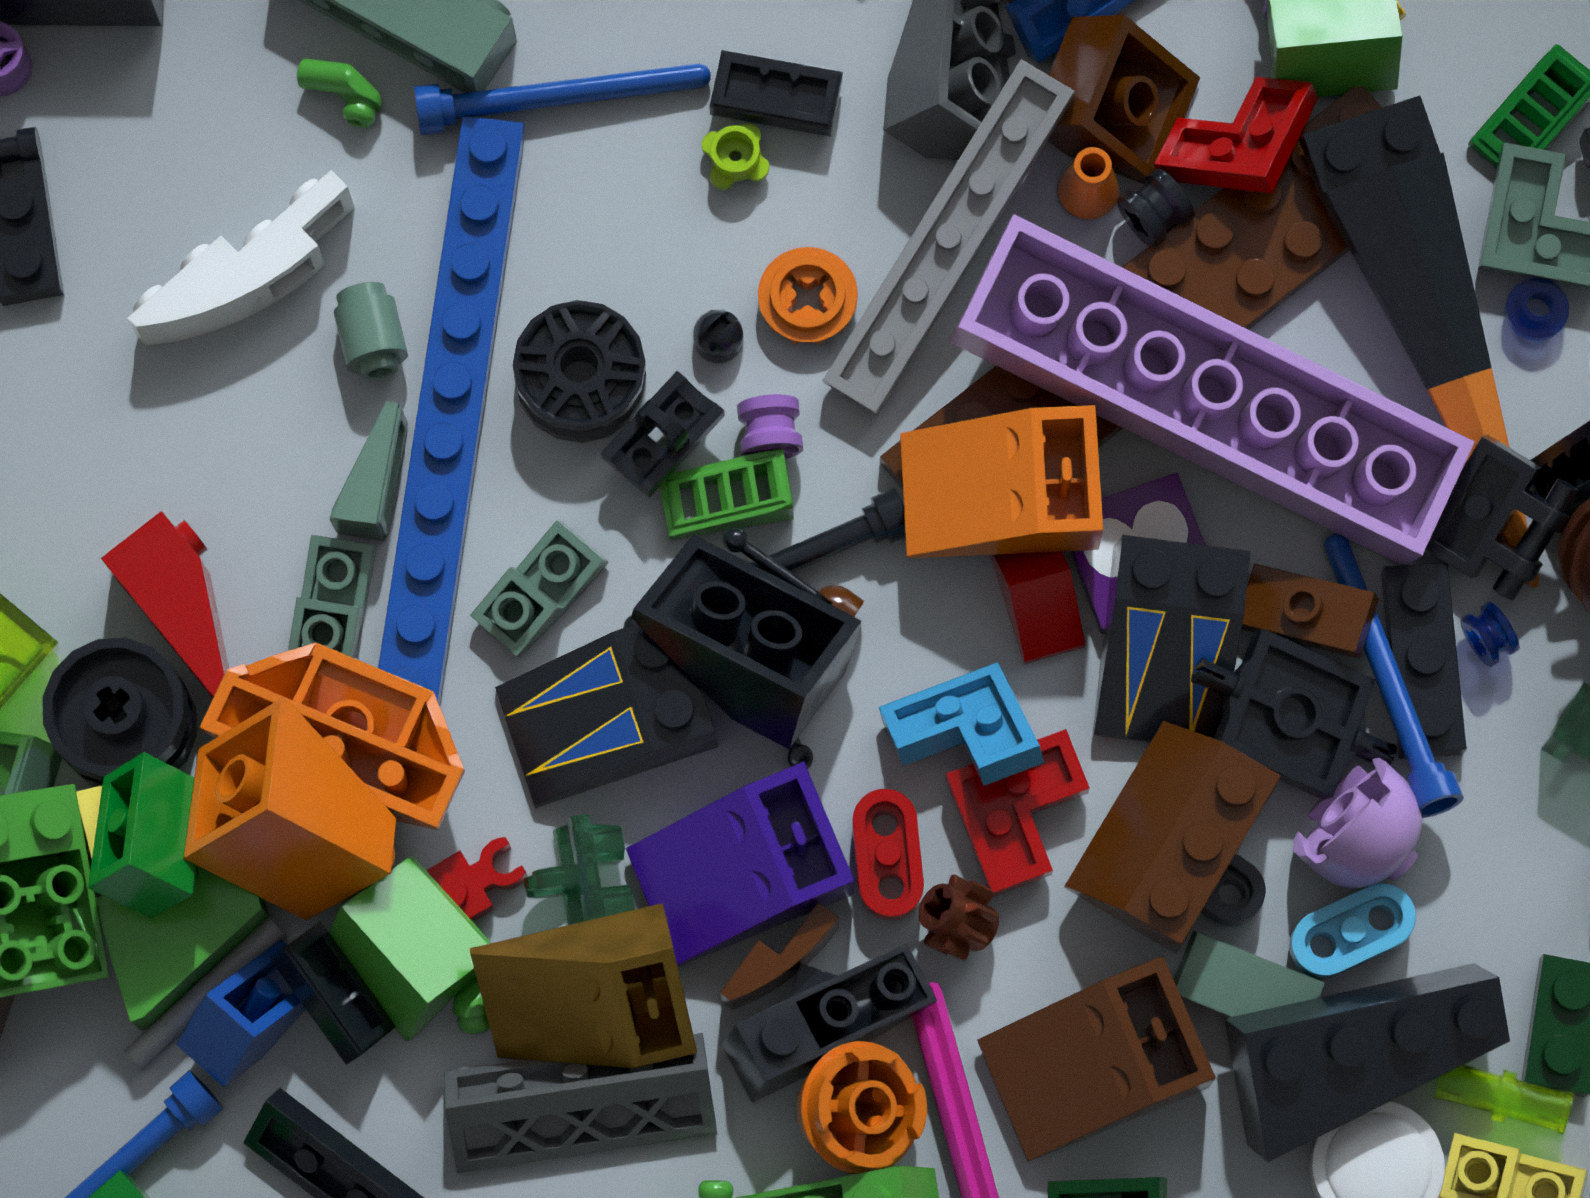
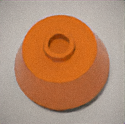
M855 1041L833 1048L815 1064L798 1092L796 1117L803 1136L822 1159L838 1170L850 1174H859L889 1168L907 1153L914 1140L919 1139L924 1130L927 1117V1100L922 1083H916L912 1072L897 1053L876 1043Z

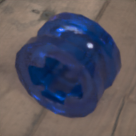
M1487 602L1481 606V614L1474 617L1471 614H1467L1461 618L1460 624L1464 636L1475 654L1485 665L1493 667L1499 663L1500 653L1506 652L1512 655L1520 649V645L1512 625L1503 612L1494 603Z

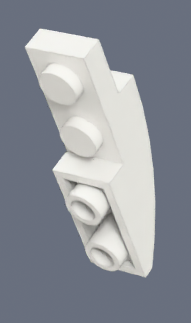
M330 170L319 181L311 179L300 186L291 197L290 206L273 222L271 220H264L256 225L244 239V247L239 252L222 235L210 245L201 244L193 249L180 265L181 271L163 287L161 285L151 287L136 301L133 307L134 312L127 319L137 338L145 346L177 342L207 334L239 322L267 308L300 287L326 266L316 242L355 208L348 186Z

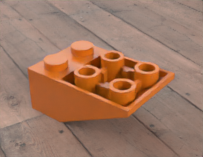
M1095 405L1029 408L900 433L907 559L1099 550L1103 534V516Z

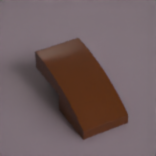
M818 902L780 955L758 940L720 992L722 1003L731 1010L737 1009L765 996L798 973L800 964L807 965L839 929V916Z

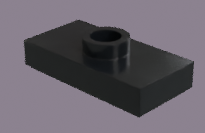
M722 50L709 106L710 115L831 137L843 82V72Z
M321 921L270 957L273 964L346 1065L360 1057L396 1028Z

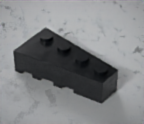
M1475 963L1224 1018L1246 1143L1267 1162L1510 1042L1500 978Z

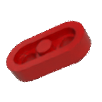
M877 789L862 797L853 813L852 828L859 896L864 907L873 916L882 920L895 921L912 914L919 906L923 896L924 878L918 820L912 802L905 795L892 789ZM881 815H887L896 821L897 828L890 835H879L872 827L873 821ZM888 878L898 880L903 886V893L896 899L883 897L878 889L883 880Z

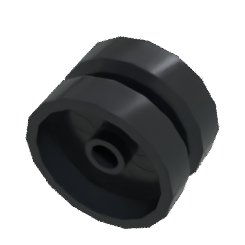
M126 637L97 639L73 650L53 670L42 697L43 726L54 750L80 777L94 787L102 786L105 775L143 752L180 769L188 760L197 737L196 706L185 683L178 676L172 664L152 646ZM124 711L127 714L125 719L115 724V716Z

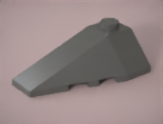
M913 0L887 78L883 127L885 132L925 158L959 160L1010 77L1007 58L1015 55L1016 50L1013 35L1004 33L1001 26L997 3L1002 0Z

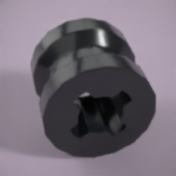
M1158 168L1147 175L1145 186L1137 192L1128 190L1117 199V205L1122 217L1135 235L1148 246L1153 244L1156 247L1166 239V233L1174 225H1185L1195 217L1193 206L1184 190L1167 172Z

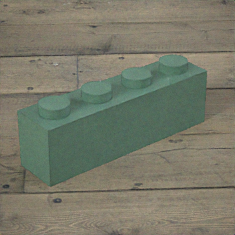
M299 0L464 93L486 90L517 42L510 11L498 0Z

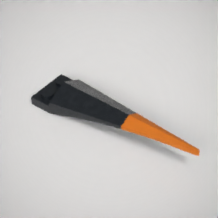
M1419 95L1303 134L1299 137V141L1318 196L1380 303L1444 424L1448 429L1475 441L1465 464L1482 436L1489 435L1509 447L1444 152L1440 153L1421 96ZM1517 510L1502 535L1505 542L1517 547L1528 528L1525 514ZM1538 574L1533 582L1525 581L1526 584L1536 588L1539 582Z

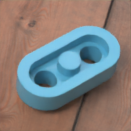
M1379 883L1359 890L1302 918L1290 937L1289 950L1291 958L1296 967L1310 977L1316 979L1336 977L1402 945L1410 936L1415 926L1416 912L1413 902L1402 889L1391 884ZM1375 909L1385 911L1391 919L1390 928L1383 931L1373 928L1369 922V912ZM1317 936L1329 939L1333 945L1332 955L1326 958L1316 956L1310 947L1311 939Z

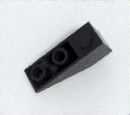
M906 943L735 1023L722 1046L751 1102H754L807 1077L820 1058L833 1048L849 1042H869L937 1002V999Z

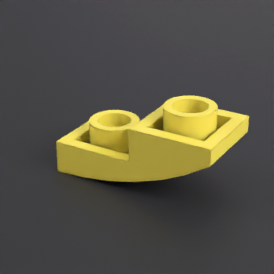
M1454 1133L1445 1168L1444 1182L1438 1197L1582 1198L1588 1173L1585 1169L1521 1154L1518 1148Z

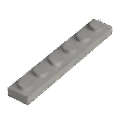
M1020 59L822 380L824 384L878 416L1075 97L1074 90Z

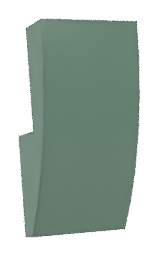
M556 520L517 568L510 567L470 616L513 654L520 657L566 612L609 561L565 523Z
M311 535L301 597H296L288 651L317 642L352 658L355 657L370 589L377 545Z
M1194 930L1174 977V982L1181 997L1231 1017L1319 998L1325 984L1316 978Z

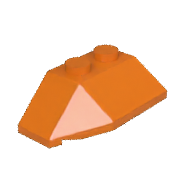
M317 642L267 657L247 666L243 664L226 670L199 727L201 731L213 738H217L282 698L299 711L396 817L397 822L439 830L465 770L434 691Z

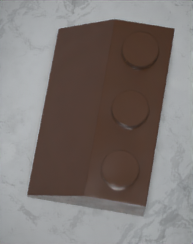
M1163 721L1064 888L1177 954L1272 795L1281 775L1222 741Z

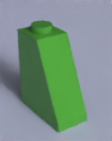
M197 865L198 880L193 890V895L152 919L103 895L96 897L100 926L130 1022L141 1031L148 1029L269 916L265 904L266 900Z

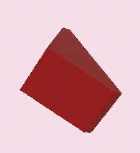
M1062 552L990 555L1024 665L1085 648L1086 644L1071 569Z

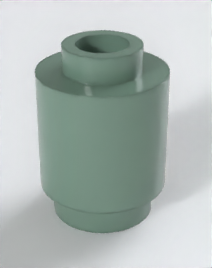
M380 282L358 283L341 290L336 295L338 306L334 309L333 313L347 370L353 373H361L362 378L365 380H378L395 374L399 370L398 364L408 357V351L394 297L387 294L385 285Z

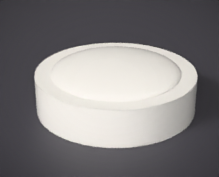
M1392 1101L1316 1138L1310 1152L1309 1176L1316 1198H1438L1444 1182V1155L1435 1132L1415 1111Z

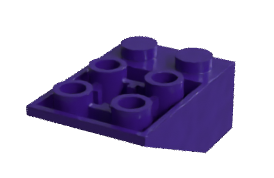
M805 762L745 785L625 848L648 905L652 906L661 903L664 905L678 967L806 915L813 910L818 902L825 907L854 895V878Z

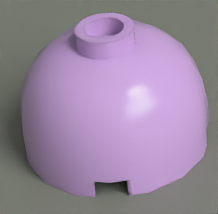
M1381 758L1372 759L1376 769L1370 773H1367L1360 765L1346 773L1339 780L1334 797L1325 800L1319 799L1307 816L1312 821H1319L1310 832L1308 839L1299 831L1295 836L1293 852L1312 870L1334 885L1353 889L1372 886L1386 878L1390 881H1395L1402 877L1417 859L1418 853L1414 848L1421 835L1422 810L1418 807L1416 797L1410 785Z

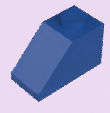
M282 939L205 994L176 1043L181 1050L223 1087L260 1061L306 1010L270 959V957L288 945Z

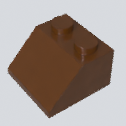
M1126 15L1072 17L1049 76L1074 90L1075 97L1048 141L1066 156L1074 159L1083 149L1089 147L1100 148L1109 155L1115 174L1145 184L1147 175L1156 169L1154 162L1177 117L1185 118L1200 77Z

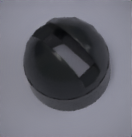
M724 309L710 310L701 315L694 326V345L699 355L705 360L713 363H724L735 358L741 351L744 342L743 328L738 318ZM721 322L729 324L719 333L711 345L704 340Z

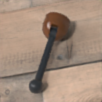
M730 528L723 535V545L729 552L743 553L777 578L853 617L864 603L862 598L842 586L830 585L817 591L749 543L747 534L740 528Z

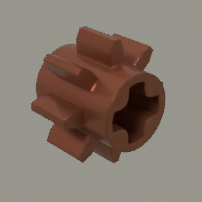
M955 874L951 875L948 884L941 883L933 886L925 894L919 907V921L924 928L930 930L923 943L945 955L950 954L962 961L967 960L969 950L976 952L986 948L994 939L999 926V914L993 907L987 905L991 901L994 891L973 880L967 881Z

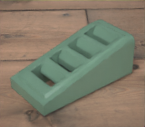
M385 402L331 510L329 520L335 531L339 534L383 541L388 536L408 427L403 409L397 402Z

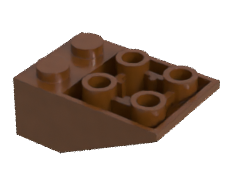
M1164 956L1101 980L977 1039V1043L1027 1162L1206 1090L1216 1079Z

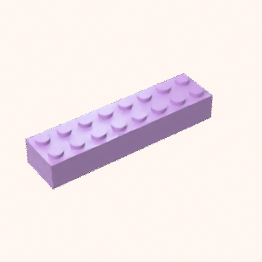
M1013 214L949 342L1077 406L1095 405L1097 416L1400 565H1409L1423 555L1475 443L1473 440Z

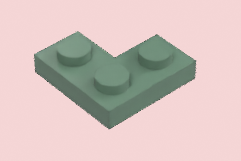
M1505 142L1502 144L1478 268L1590 289V222L1555 216L1566 154Z

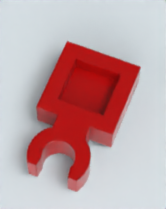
M506 837L490 841L483 848L479 861L472 865L468 864L460 850L426 870L472 922L494 910L486 894L494 888L500 890L517 888L528 877L523 866L517 867L507 874L499 873L494 869L495 859L511 849Z

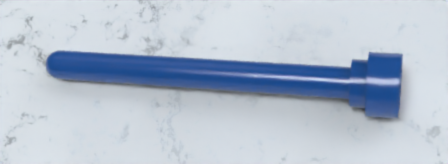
M697 63L452 94V88L439 90V83L414 86L420 135L445 133V126L457 125L456 119L462 118V116L475 117L703 88L710 82L711 72L706 65Z
M1337 533L1328 536L1324 542V550L1337 583L1368 591L1348 539ZM1375 610L1363 649L1411 769L1407 779L1416 797L1418 807L1422 810V818L1436 816L1459 805L1463 801L1464 796L1454 772L1446 771L1444 764L1436 762Z
M188 1070L169 1087L172 1094L164 1100L167 1107L65 1198H88L119 1170L130 1175L184 1126L189 1131L198 1123L205 1126L224 1107L208 1087L191 1070Z

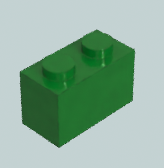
M145 752L103 777L88 884L89 889L151 919L193 895V890L198 880V869L195 864L183 859L194 777Z

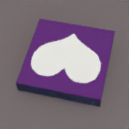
M1178 472L1101 498L1103 534L1099 550L1070 551L1101 634L1104 633L1113 547L1122 535L1205 545Z

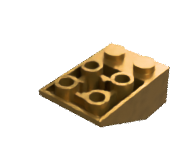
M663 903L469 948L498 1058L636 1068L697 1053Z

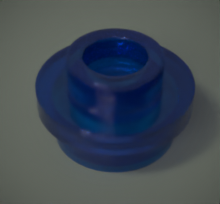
M1533 278L1525 280L1513 288L1506 301L1505 315L1509 326L1519 336L1528 340L1542 341L1554 337L1562 330L1569 316V303L1565 293L1559 286L1546 279ZM1533 299L1542 300L1548 306L1549 313L1545 316H1536L1528 309L1527 302Z

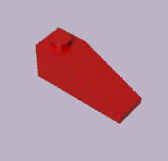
M160 511L101 557V560L205 690L214 698L226 670L229 669L211 576L199 557L208 549L185 520L174 527L165 514Z

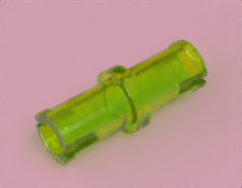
M1462 1065L1438 1077L1434 1099H1443L1491 1113L1490 1120L1504 1123L1507 1117L1553 1130L1557 1134L1563 1135L1569 1119L1574 1093H1564L1516 1079L1517 1072L1503 1069L1500 1075L1468 1065Z

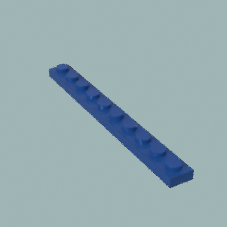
M462 116L378 668L434 691L439 706L441 703L526 132L524 123Z

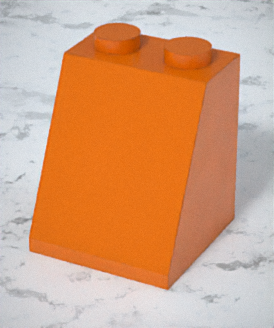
M281 698L198 749L183 859L307 921L391 874V868L395 859L396 817L291 703Z

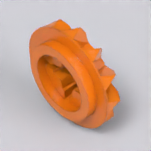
M801 247L779 255L767 266L759 282V311L768 323L772 333L780 334L789 339L794 345L800 342H814L821 345L826 339L837 333H843L857 308L858 290L852 271L838 256L821 248ZM790 281L797 287L801 286L807 291L815 286L819 287L825 282L823 289L819 293V303L823 307L824 314L819 309L815 310L809 305L804 306L801 310L796 309L793 312V307L797 302V294Z

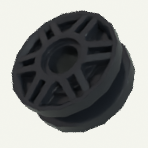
M582 300L552 305L531 319L518 338L513 360V371L520 406L536 427L556 439L584 443L607 438L628 424L642 403L646 383V361L640 337L624 316L606 305ZM578 361L588 362L597 370L592 378L584 382L571 381L565 377L563 372L567 366Z

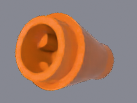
M1089 147L1080 151L1075 161L1062 173L1057 187L1059 200L1062 206L1072 215L1082 219L1099 218L1110 212L1117 203L1119 183L1112 169L1109 155L1100 148Z

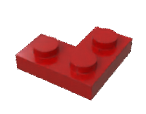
M1255 77L1233 123L1177 117L1154 162L1155 168L1164 170L1179 183L1272 193L1318 100L1312 82Z
M1066 729L1037 739L1044 763L985 786H983L973 764L948 772L945 775V780L986 885L994 891L993 897L1052 875V866L1031 814L1089 793L1090 787Z

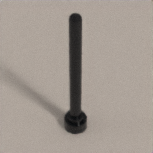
M891 488L871 497L872 504L861 508L863 515L773 553L769 557L793 573L872 538L876 543L887 539L892 544L905 538L904 505L896 489ZM756 562L750 563V564H752V565H754V566H756V567H758V568H760V569H762V570L768 572V571L765 570L763 567H761L760 565H758ZM629 616L625 620L623 628L637 623Z

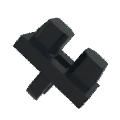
M676 371L601 452L602 458L650 498L725 416V410L704 396L685 376ZM655 427L666 438V450L648 436Z

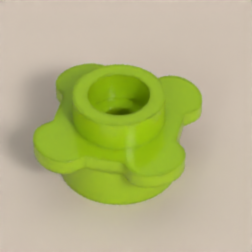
M744 123L740 126L725 127L718 132L711 131L704 136L701 146L703 153L710 157L712 170L709 178L713 186L726 190L737 181L750 179L754 182H760L767 177L770 167L768 160L761 156L759 142L762 137L758 127L750 123ZM732 152H739L741 159L733 161L729 156Z

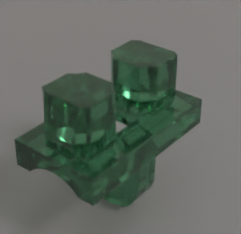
M589 814L570 816L567 818V825L553 830L558 866L533 871L531 876L523 879L525 894H527L528 898L538 899L563 896L568 925L635 910L633 893L629 885L601 887L598 866L617 865L624 860L625 846L622 828L617 825L591 824Z

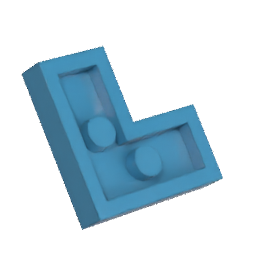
M998 662L878 707L883 725L902 766L963 744L983 786L1044 763L1040 745Z

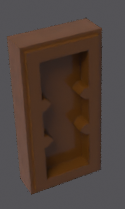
M1254 563L1247 584L1242 629L1254 632L1264 628L1294 643L1360 659L1379 598L1375 592Z

